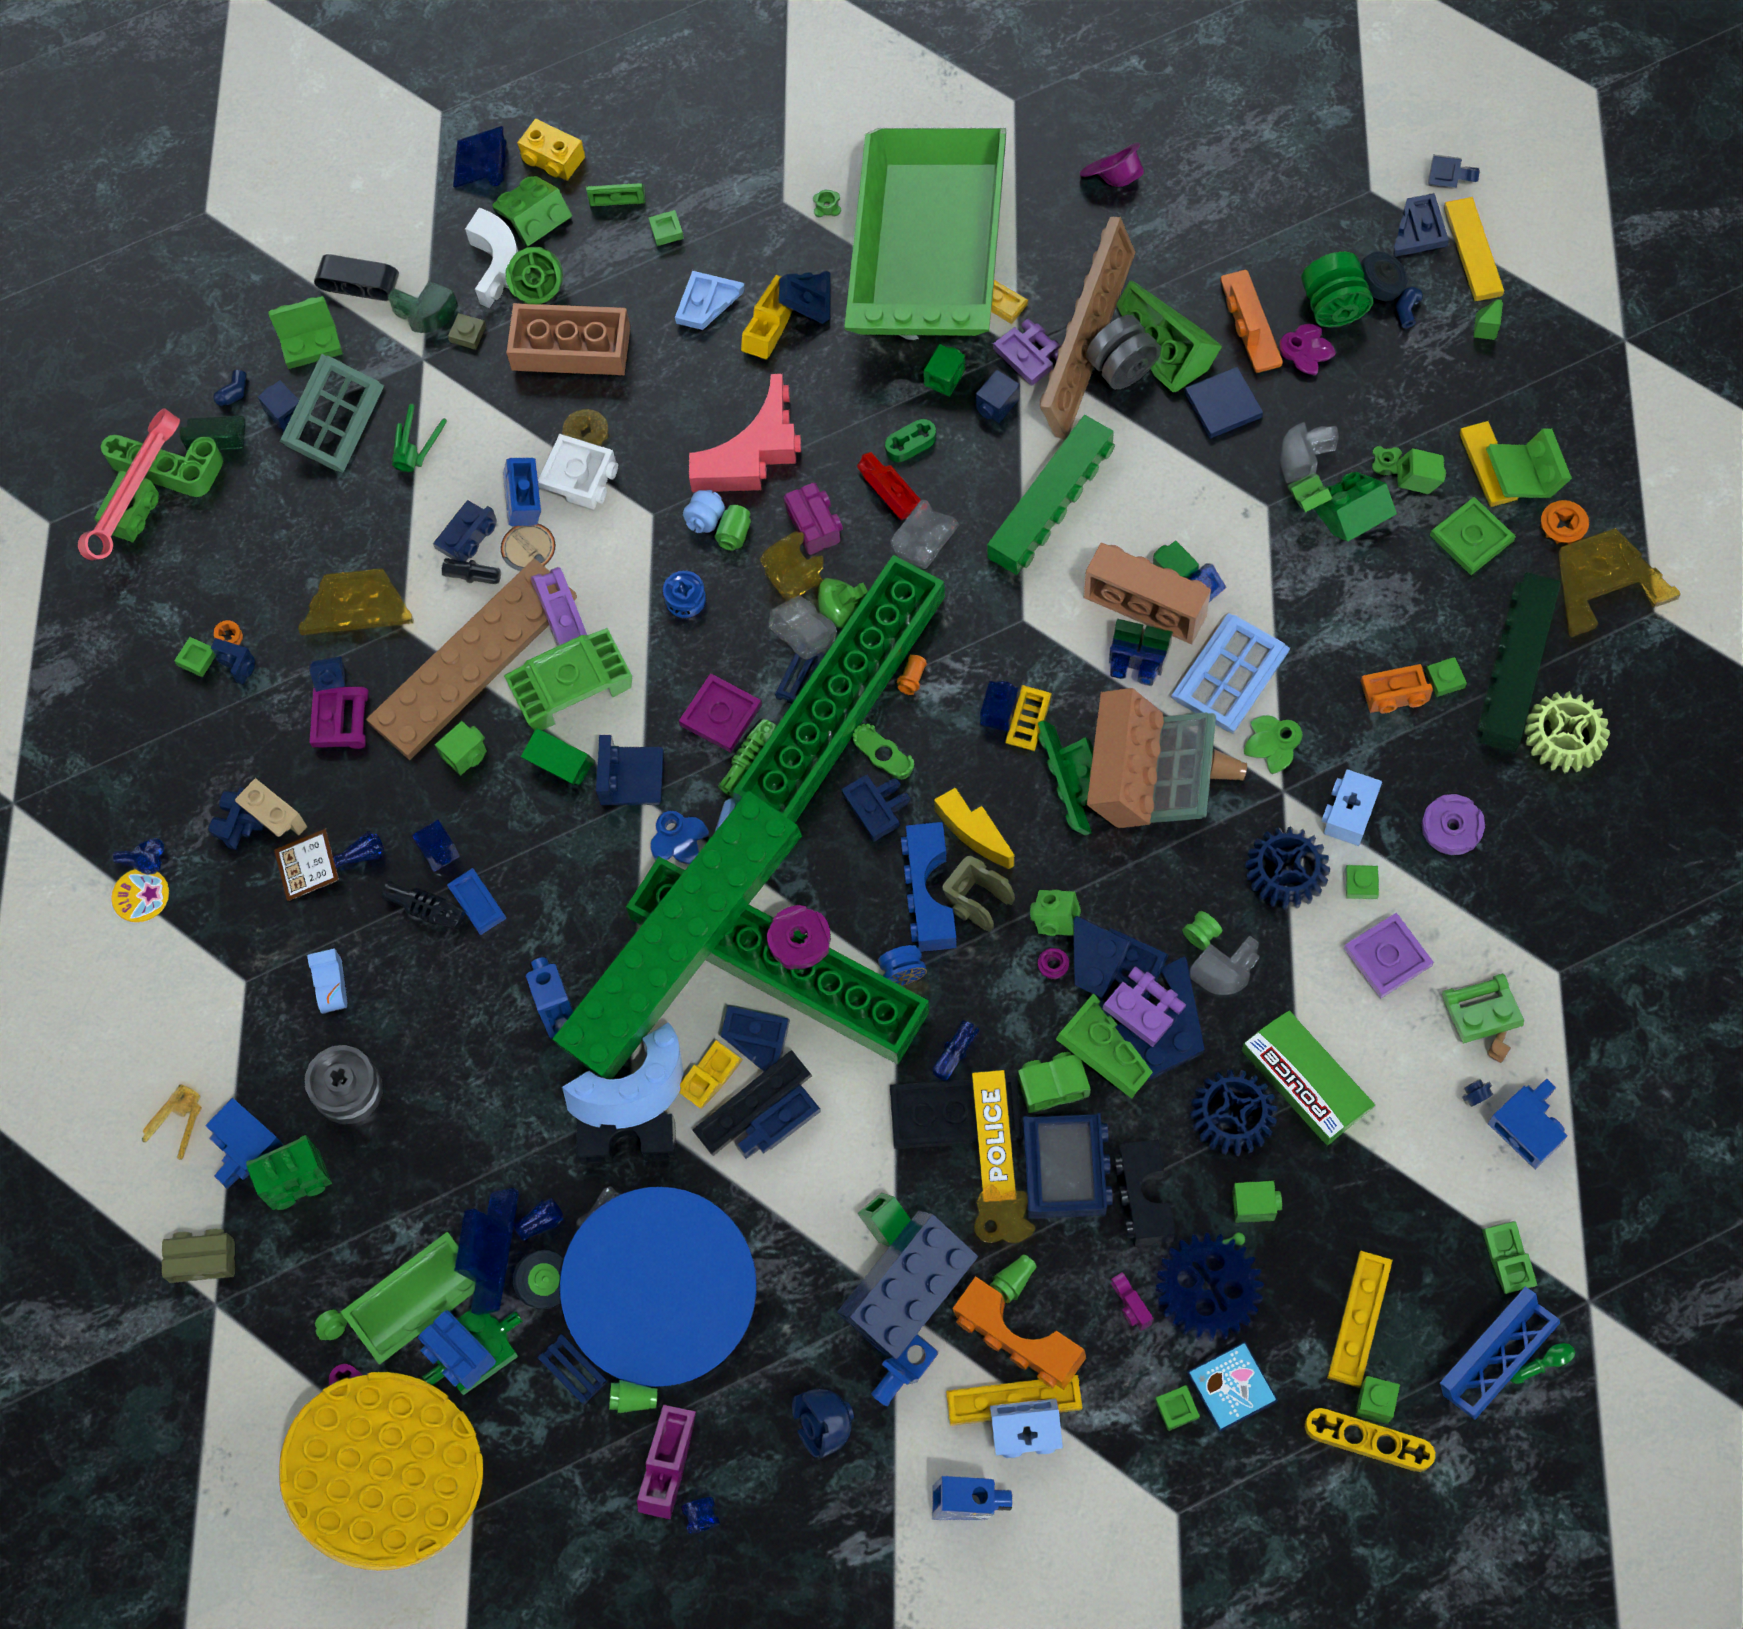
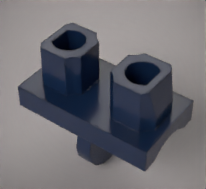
M241 787L238 793L223 791L219 807L229 812L227 820L214 817L208 828L212 836L223 840L228 848L235 850L241 836L250 837L252 829L262 830L264 826L237 804L235 799L244 790Z

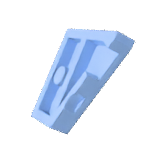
M692 271L675 316L676 324L703 330L744 293V283Z

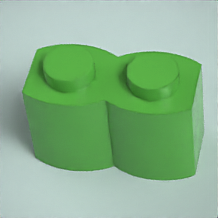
M1070 1052L1054 1056L1051 1062L1041 1063L1039 1060L1027 1062L1022 1066L1023 1069L1018 1070L1017 1078L1028 1113L1049 1109L1059 1104L1079 1101L1090 1096L1091 1089L1082 1061L1078 1056L1071 1055Z

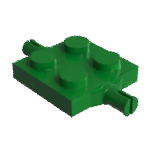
M481 1302L457 1319L496 1360L495 1365L482 1375L470 1389H466L461 1383L457 1385V1388L463 1395L518 1357L510 1345L507 1334L517 1325L523 1323L516 1311L499 1322L490 1315ZM439 1360L437 1361L438 1366L422 1376L425 1382L431 1385L445 1377L441 1372L446 1367Z

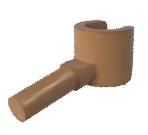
M1507 1031L1498 1033L1488 1050V1055L1500 1063L1503 1062L1511 1047L1503 1043Z

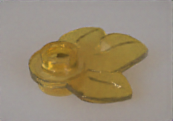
M991 1184L980 1193L977 1201L980 1213L974 1225L977 1236L987 1243H995L1001 1239L1010 1243H1018L1031 1236L1036 1228L1031 1222L1023 1218L1028 1205L1027 1193L1024 1191H1011L1001 1196L994 1185ZM988 1220L996 1222L997 1229L995 1232H988L985 1229V1223Z

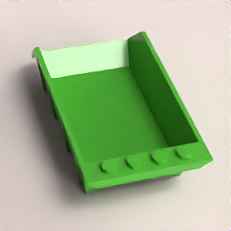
M876 128L865 134L845 330L861 335L976 336L989 331L1006 128Z

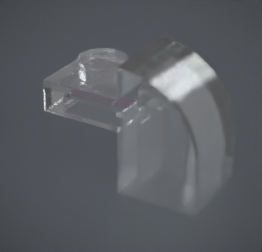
M1303 422L1290 429L1285 436L1280 458L1286 483L1297 481L1311 473H1316L1318 464L1316 455L1336 450L1339 439L1336 426L1327 428L1321 426L1307 432Z
M1249 936L1231 959L1210 944L1191 966L1190 978L1214 994L1230 995L1237 993L1249 983L1251 974L1247 971L1252 969L1260 957L1257 955L1260 943Z

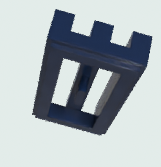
M800 644L775 693L776 698L779 700L783 698L787 703L792 704L814 659L818 658L809 678L826 654ZM804 654H808L790 693L786 692Z
M562 1334L554 1344L547 1348L548 1350L544 1354L542 1353L538 1357L583 1406L607 1383V1380ZM562 1346L598 1381L594 1386L559 1351ZM553 1355L588 1390L584 1395L549 1360Z

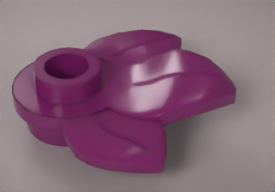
M1314 324L1300 325L1295 332L1286 333L1279 343L1281 355L1288 360L1294 361L1300 371L1311 375L1318 373V362L1329 360L1336 354L1331 343L1324 338H1320L1322 328Z

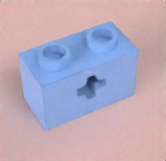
M1348 769L1343 779L1337 778L1331 794L1336 796V800L1333 806L1327 804L1321 821L1327 823L1324 834L1359 846L1382 781ZM1348 804L1354 805L1352 810L1346 808Z
M1056 1398L990 1406L996 1456L1002 1455L1005 1458H1016L1021 1456L1022 1453L1034 1451L1037 1454H1050L1055 1452V1449L1063 1448L1059 1408ZM1030 1426V1433L1023 1434V1427Z

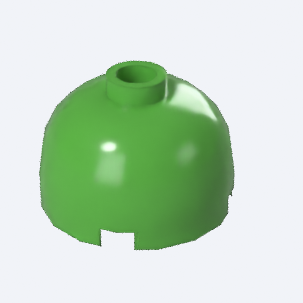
M527 247L516 252L506 268V283L510 292L527 304H542L551 300L559 292L563 282V268L559 259L551 251L542 247Z

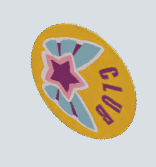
M148 868L134 869L124 874L116 882L111 896L112 906L115 912L126 921L145 922L156 917L164 909L169 897V887L165 878L157 871Z

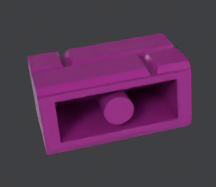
M811 483L801 487L800 490L796 489L783 496L785 508L808 554L812 555L823 550V548H829L840 542L839 531L843 530L838 515H831L828 509L831 503L825 490L820 492L816 483Z

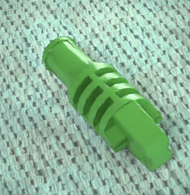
M762 719L747 736L746 741L741 745L742 748H739L736 752L737 755H734L731 764L733 766L718 785L724 793L734 797V789L776 729V724Z

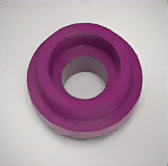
M1049 948L1040 954L1038 969L1046 978L1058 979L1068 971L1069 959L1064 951L1058 948ZM1052 960L1057 961L1059 966L1052 969L1048 966V962Z

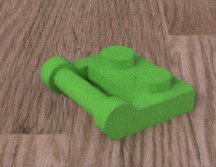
M1504 973L1493 976V980L1455 991L1453 988L1442 991L1443 1001L1463 1044L1524 1025V1018L1510 991L1508 980ZM1497 992L1499 998L1460 1008L1459 1002Z

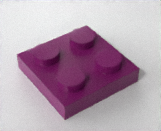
M710 673L679 719V724L681 727L731 753L762 707V701Z

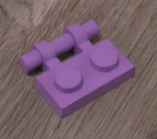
M1026 319L1021 325L1026 332L1022 334L1014 327L993 343V349L1032 386L1053 369V363L1049 359L1054 358L1057 361L1058 349L1061 345L1056 340L1052 341L1045 334V329L1042 326L1034 324L1030 319ZM1032 342H1037L1043 348L1039 350Z
M1134 967L1128 975L1129 978L1137 983L1134 989L1122 982L1104 1003L1102 1009L1154 1047L1173 1023V1019L1165 1014V1012L1170 1008L1179 1015L1186 1007V1004L1177 998L1178 994L1172 989L1166 990L1154 981L1155 977L1149 972L1144 973L1137 967ZM1148 991L1159 999L1160 1002L1155 1006L1142 995Z

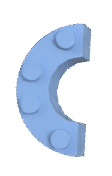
M666 1023L642 1038L646 1059L642 1067L634 1074L621 1079H605L587 1071L563 1086L567 1110L578 1120L591 1126L600 1128L601 1124L616 1125V1129L643 1124L665 1111L677 1097L681 1089L682 1076H684L679 1042L673 1027Z

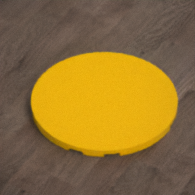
M371 1372L363 1376L350 1379L345 1378L323 1389L320 1394L300 1410L293 1420L284 1439L279 1461L280 1492L285 1509L296 1529L315 1549L339 1563L364 1570L382 1571L406 1568L423 1562L442 1551L461 1533L468 1523L477 1504L483 1479L482 1454L480 1453L474 1428L465 1413L460 1411L448 1399V1396L435 1386L412 1376L390 1372Z

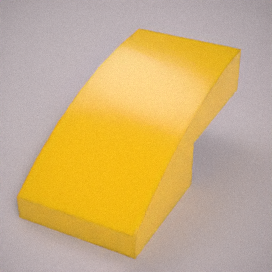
M715 1040L698 1065L694 1064L680 1083L681 1089L679 1093L702 1109L726 1083L743 1059L721 1042Z

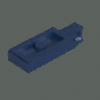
M799 1085L750 1122L751 1126L745 1130L748 1136L737 1144L738 1150L745 1159L756 1153L759 1149L764 1154L821 1112L819 1106L806 1090Z

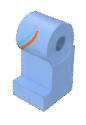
M335 948L307 955L320 1012L323 1014L347 1008L342 960Z

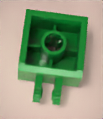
M307 1135L246 1162V1167L257 1195L272 1210L287 1209L296 1203L295 1200L306 1195L309 1197L318 1195L325 1190L326 1186L332 1184L319 1149Z

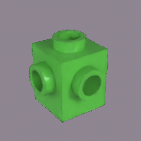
M1039 890L1036 902L1031 904L1030 917L1032 921H1035L1038 933L1049 936L1074 935L1075 916H1080L1081 913L1076 893L1061 890Z

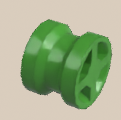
M1199 911L1195 915V921L1192 924H1187L1182 931L1194 946L1204 951L1210 946V940L1222 933V928L1209 914Z

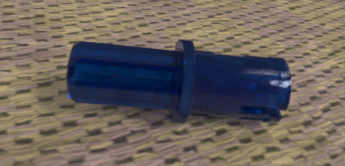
M963 1020L950 1042H945V1050L932 1068L934 1076L943 1081L947 1080L959 1061L966 1058L968 1047L979 1033L977 1027L972 1030L974 1024Z

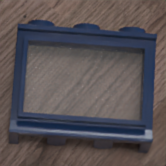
M1101 1113L1096 1115L1051 1117L1023 1116L1028 1219L1106 1216L1107 1206L1113 1205L1112 1186L1105 1185V1174H1110V1155L1103 1154V1143L1108 1142L1107 1123H1101Z

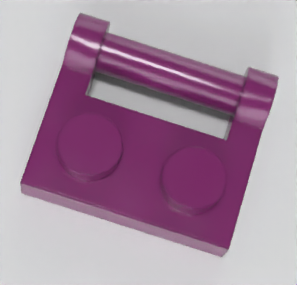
M338 687L316 692L315 688H313L310 729L311 746H349L357 749L365 747L366 736L363 735L365 701L368 700L369 690L364 687ZM345 700L353 701L351 733H343Z

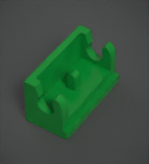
M536 728L521 755V758L543 768L573 785H580L590 767L595 762L589 754Z

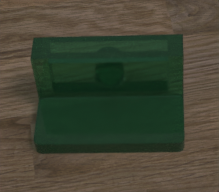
M243 416L190 418L187 421V427H180V439L187 451L194 440L199 437L213 439L219 450L244 448L245 419Z

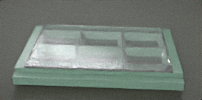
M1205 712L1163 717L1164 724L1161 728L1159 741L1160 754L1156 767L1157 782L1154 785L1153 793L1154 809L1151 813L1150 823L1202 819V817L1207 815L1216 715Z

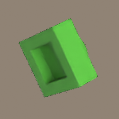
M675 210L648 217L657 246L684 239Z
M189 637L174 661L177 666L203 677L216 656L211 650V646Z
M1455 657L1426 667L1425 672L1436 697L1463 689L1467 684Z
M1347 865L1345 869L1346 899H1378V866Z
M1186 1385L1155 1398L1168 1431L1195 1421L1200 1417Z

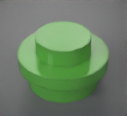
M337 1310L326 1311L315 1322L316 1334L321 1340L337 1339L343 1334L347 1320Z

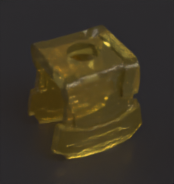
M797 531L773 544L763 552L760 558V562L765 567L766 576L788 604L797 600L798 596L812 587H817L823 581L819 575V572L823 569V556H814L806 560L800 551V544L803 543L804 534Z

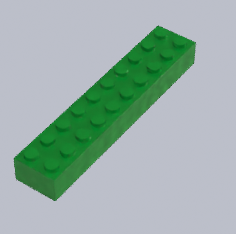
M895 555L891 557L734 789L733 795L736 805L749 790L795 823L853 737L854 730L862 723L944 600V581Z
M748 790L553 1037L555 1043L597 1076L613 1079L643 1041L642 1038L647 1036L802 837L798 825Z
M658 856L626 906L630 920L642 926L685 870ZM751 905L746 907L707 957V962L897 1065L929 1014V1001L831 948H829L827 956L812 967L786 969L773 957L768 946L767 933L774 918ZM795 931L794 938L790 940L802 944L808 936L801 934L800 931Z

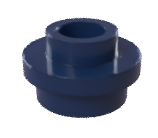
M1481 1079L1469 1084L1464 1088L1466 1094L1462 1096L1463 1101H1468L1472 1107L1494 1095L1490 1089L1492 1084L1490 1081L1483 1084Z

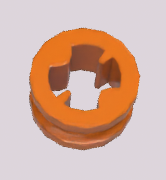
M231 620L220 622L214 629L215 638L237 645L242 641V631ZM226 630H231L235 634V636L231 635L232 639L228 641L221 635H226Z

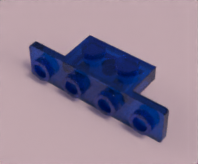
M514 1188L492 1192L487 1215L475 1208L464 1211L454 1271L476 1283L471 1312L475 1315L493 1313L500 1310L519 1191Z

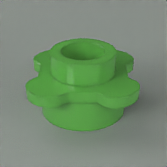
M829 189L816 193L813 196V202L816 203V208L814 209L815 216H838L841 213V207L838 205L840 194Z
M1381 446L1375 447L1372 452L1375 457V461L1372 464L1373 471L1381 475L1397 474V461L1401 457L1402 451L1397 447L1392 449H1384Z

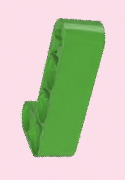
M110 435L102 441L101 451L112 469L118 472L120 470L127 472L143 443L120 435ZM199 437L191 444L185 457L160 449L144 478L151 480L154 484L192 497H200L210 490L223 465V457L213 439Z

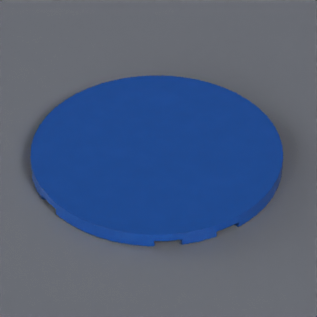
M669 1187L636 1189L611 1199L594 1211L574 1235L564 1257L560 1278V1298L565 1321L571 1335L584 1354L598 1367L616 1378L643 1386L654 1387L671 1386L691 1381L706 1374L724 1361L741 1341L750 1324L757 1294V1275L754 1259L744 1235L731 1217L714 1203L700 1195Z

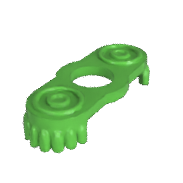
M862 724L857 726L853 733V742L861 752L870 758L874 766L884 769L892 777L901 780L911 775L914 768V760L911 755L905 756L898 750L894 742L880 736L875 731L874 725ZM883 746L890 748L893 753L892 757L887 761L878 760L875 757V752L878 748Z

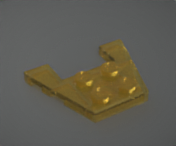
M1616 528L1560 548L1559 559L1568 629L1571 637L1596 629L1598 625L1587 602L1589 599L1637 582L1641 583L1653 608L1678 600L1681 593L1675 586L1671 587L1662 578L1663 574L1656 567L1652 568L1641 558L1642 554Z

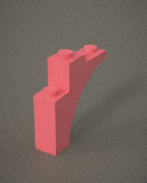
M771 374L765 403L758 415L745 430L717 447L689 453V480L692 492L699 490H712V492L761 490V479L767 478V464H796V452H801V435H795L794 424H790L789 410H784V402H790L789 385H784L782 374Z

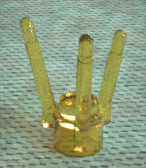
M179 1084L165 1105L143 1129L145 1135L142 1137V1141L147 1142L171 1112L181 1117H185L189 1113L190 1116L177 1155V1159L182 1160L196 1117L202 1109L197 1104L201 1096L189 1087Z

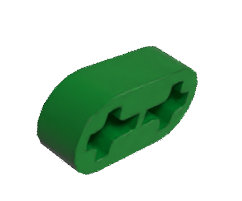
M920 419L892 433L885 441L887 457L894 462H903L928 449L936 441L935 425L927 419ZM922 430V432L924 433L928 432V437L924 438L923 435L918 436V431ZM898 444V446H903V450L899 451V449L897 448L893 449V445Z

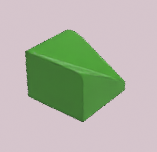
M1497 299L1477 312L1474 327L1475 338L1495 340L1501 325L1502 300Z

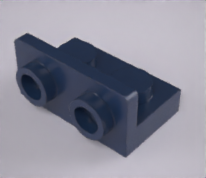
M467 500L434 541L435 549L458 561H467L468 558H472L477 553L482 540L486 536L491 535L496 527L497 519L493 509L489 506L483 509Z

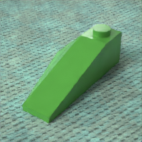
M1129 281L1116 304L1122 316L1133 315L1145 328V333H1149L1161 346V353L1155 364L1151 367L1154 376L1172 392L1179 391L1207 372L1222 348L1203 329L1134 281Z

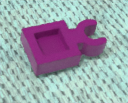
M1123 1272L1112 1278L1110 1284L1123 1301L1125 1308L1122 1309V1313L1131 1326L1137 1325L1140 1331L1151 1326L1153 1322L1152 1315L1137 1292L1132 1289Z

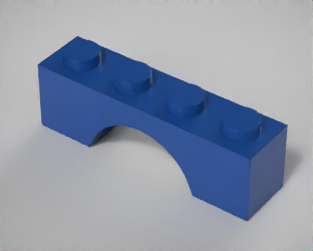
M943 822L906 826L907 836L901 837L902 854L909 855L910 865L904 866L906 884H912L913 894H907L909 913L915 912L916 923L910 924L912 942L919 943L921 952L957 948L953 908L936 902L929 895L925 886L930 873L937 866L946 862Z

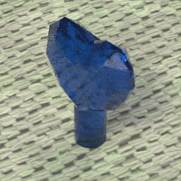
M152 838L137 845L133 851H114L113 861L114 863H132L134 868L143 874H155L161 869L160 855L164 851V844L160 839Z

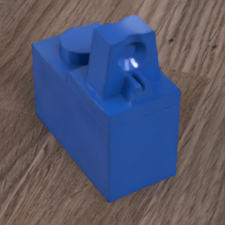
M1548 1079L1544 1080L1535 1090L1529 1085L1527 1087L1523 1086L1488 1122V1125L1535 1170L1562 1145L1568 1136L1564 1132V1127L1557 1119L1549 1118L1545 1114L1550 1106L1545 1100L1556 1089Z
M231 1098L205 1125L213 1133L209 1139L226 1153V1156L222 1159V1162L225 1164L214 1177L227 1189L239 1178L244 1180L247 1176H250L246 1167L247 1161L256 1159L284 1146L272 1132L234 1098Z

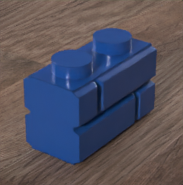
M508 458L503 470L508 525H537L541 513L536 459Z
M448 1310L440 1314L433 1324L429 1325L418 1337L424 1345L420 1351L433 1365L439 1360L446 1367L441 1373L455 1387L461 1383L466 1389H470L482 1375L495 1365L496 1360Z

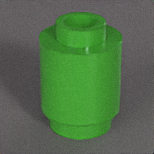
M730 505L723 512L715 535V539L719 542L720 547L733 551L743 546L751 523L749 510L739 505Z

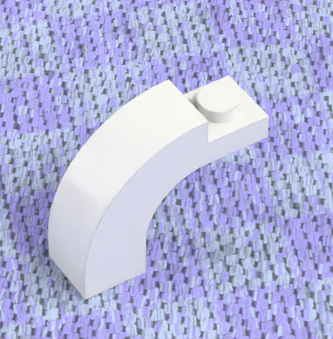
M479 208L465 230L470 245L488 252L493 257L490 267L475 288L479 303L490 308L493 302L501 297L503 288L509 289L506 283V268L510 260L518 252L514 236L506 223L495 214Z

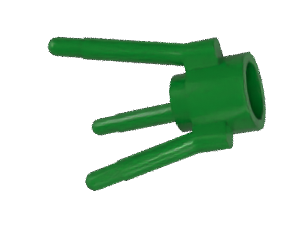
M409 404L403 435L402 424L398 423L396 425L394 453L391 461L393 467L404 472H413L415 466L422 467L425 456L447 423L445 418L440 421L418 454L417 447L408 443L414 404Z

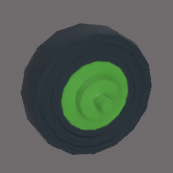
M549 1250L534 1251L525 1255L517 1264L513 1274V1287L517 1297L525 1305L535 1309H549L560 1304V1278L564 1259L559 1254Z

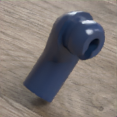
M1416 287L1406 288L1395 305L1403 328H1410L1416 324L1412 307L1414 304L1422 301L1423 298L1422 291L1416 289Z
M234 370L232 372L231 383L220 388L213 395L214 402L217 405L227 406L243 398L246 372L242 370Z

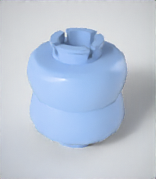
M699 490L693 494L690 503L683 511V517L689 529L692 531L696 529V533H709L715 529L718 520L725 511L724 503L718 493H712V490Z

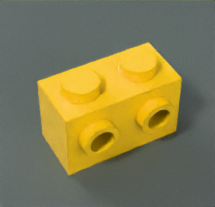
M536 118L517 142L521 158L526 164L542 168L549 175L560 177L566 181L570 179L585 158L582 140Z

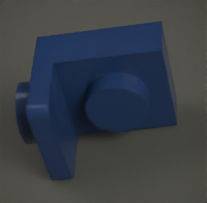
M215 638L211 650L217 657V661L226 667L232 668L231 674L237 683L243 685L246 678L250 677L254 671V657L246 647Z

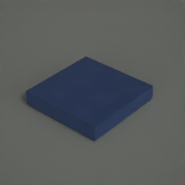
M1238 367L1185 388V395L1210 439L1260 419L1263 416L1262 409Z

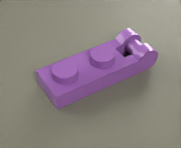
M561 568L551 569L550 573L543 576L541 574L531 576L532 585L538 594L557 646L581 635H587ZM555 584L558 592L549 594L547 586Z

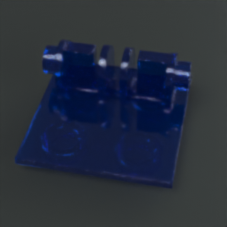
M503 126L457 140L454 188L484 178L489 180L492 186H499L504 180L502 168L505 166L504 160L506 155L504 152L507 141L504 139Z

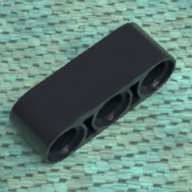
M326 254L321 258L314 278V284L328 292L389 301L392 299L399 271L385 263Z

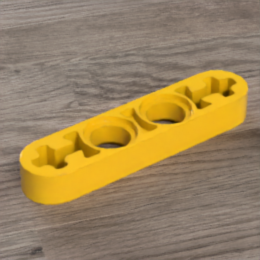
M1318 1408L1313 1410L1305 1421L1306 1433L1316 1441L1405 1469L1422 1472L1427 1470L1435 1460L1434 1447L1424 1439L1328 1409ZM1322 1416L1325 1418V1424L1332 1427L1336 1426L1337 1421L1342 1422L1338 1430L1337 1439L1332 1438L1334 1430L1324 1429L1322 1433L1316 1432L1317 1427L1312 1424V1420L1317 1421ZM1348 1426H1356L1362 1431L1363 1439L1360 1443L1351 1444L1345 1439L1344 1430ZM1382 1436L1392 1438L1396 1445L1395 1451L1391 1454L1380 1452L1377 1447L1378 1438ZM1402 1441L1408 1443L1405 1447L1406 1450L1416 1451L1418 1447L1423 1448V1454L1428 1456V1460L1423 1459L1420 1464H1417L1415 1456L1408 1453L1403 1455V1460L1399 1459L1397 1456L1402 1450Z

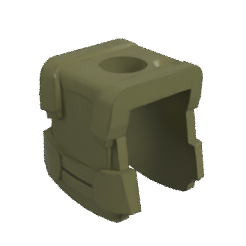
M967 856L943 884L948 907L953 908V913L963 920L969 918L975 925L991 932L994 928V923L990 913L981 904L964 896L975 883L993 893V896L1006 905L1013 904L1015 895L1008 883V879L993 870H986L987 866L981 860Z

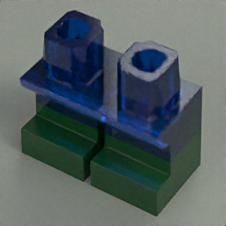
M1117 619L1109 653L1110 676L1124 679L1126 678L1128 668L1139 670L1137 681L1140 684L1152 686L1157 675H1162L1170 650L1173 632L1146 625L1141 649L1138 652L1142 640L1143 624Z

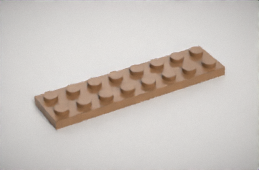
M1110 217L1106 228L1102 230L1101 242L1098 250L1093 255L1092 267L1089 274L1085 276L1082 294L1075 304V313L1072 321L1067 325L1063 345L1058 349V359L1055 367L1049 373V383L1046 391L1040 398V409L1045 415L1055 437L1064 440L1070 434L1094 368L1086 358L1087 349L1095 336L1110 323L1136 253L1121 217Z
M535 558L531 560L366 719L368 724L411 760L549 626L538 594L532 585L531 576L537 574L543 576L550 573V571ZM555 584L547 586L549 594L558 592ZM569 587L575 601L577 599L576 592Z

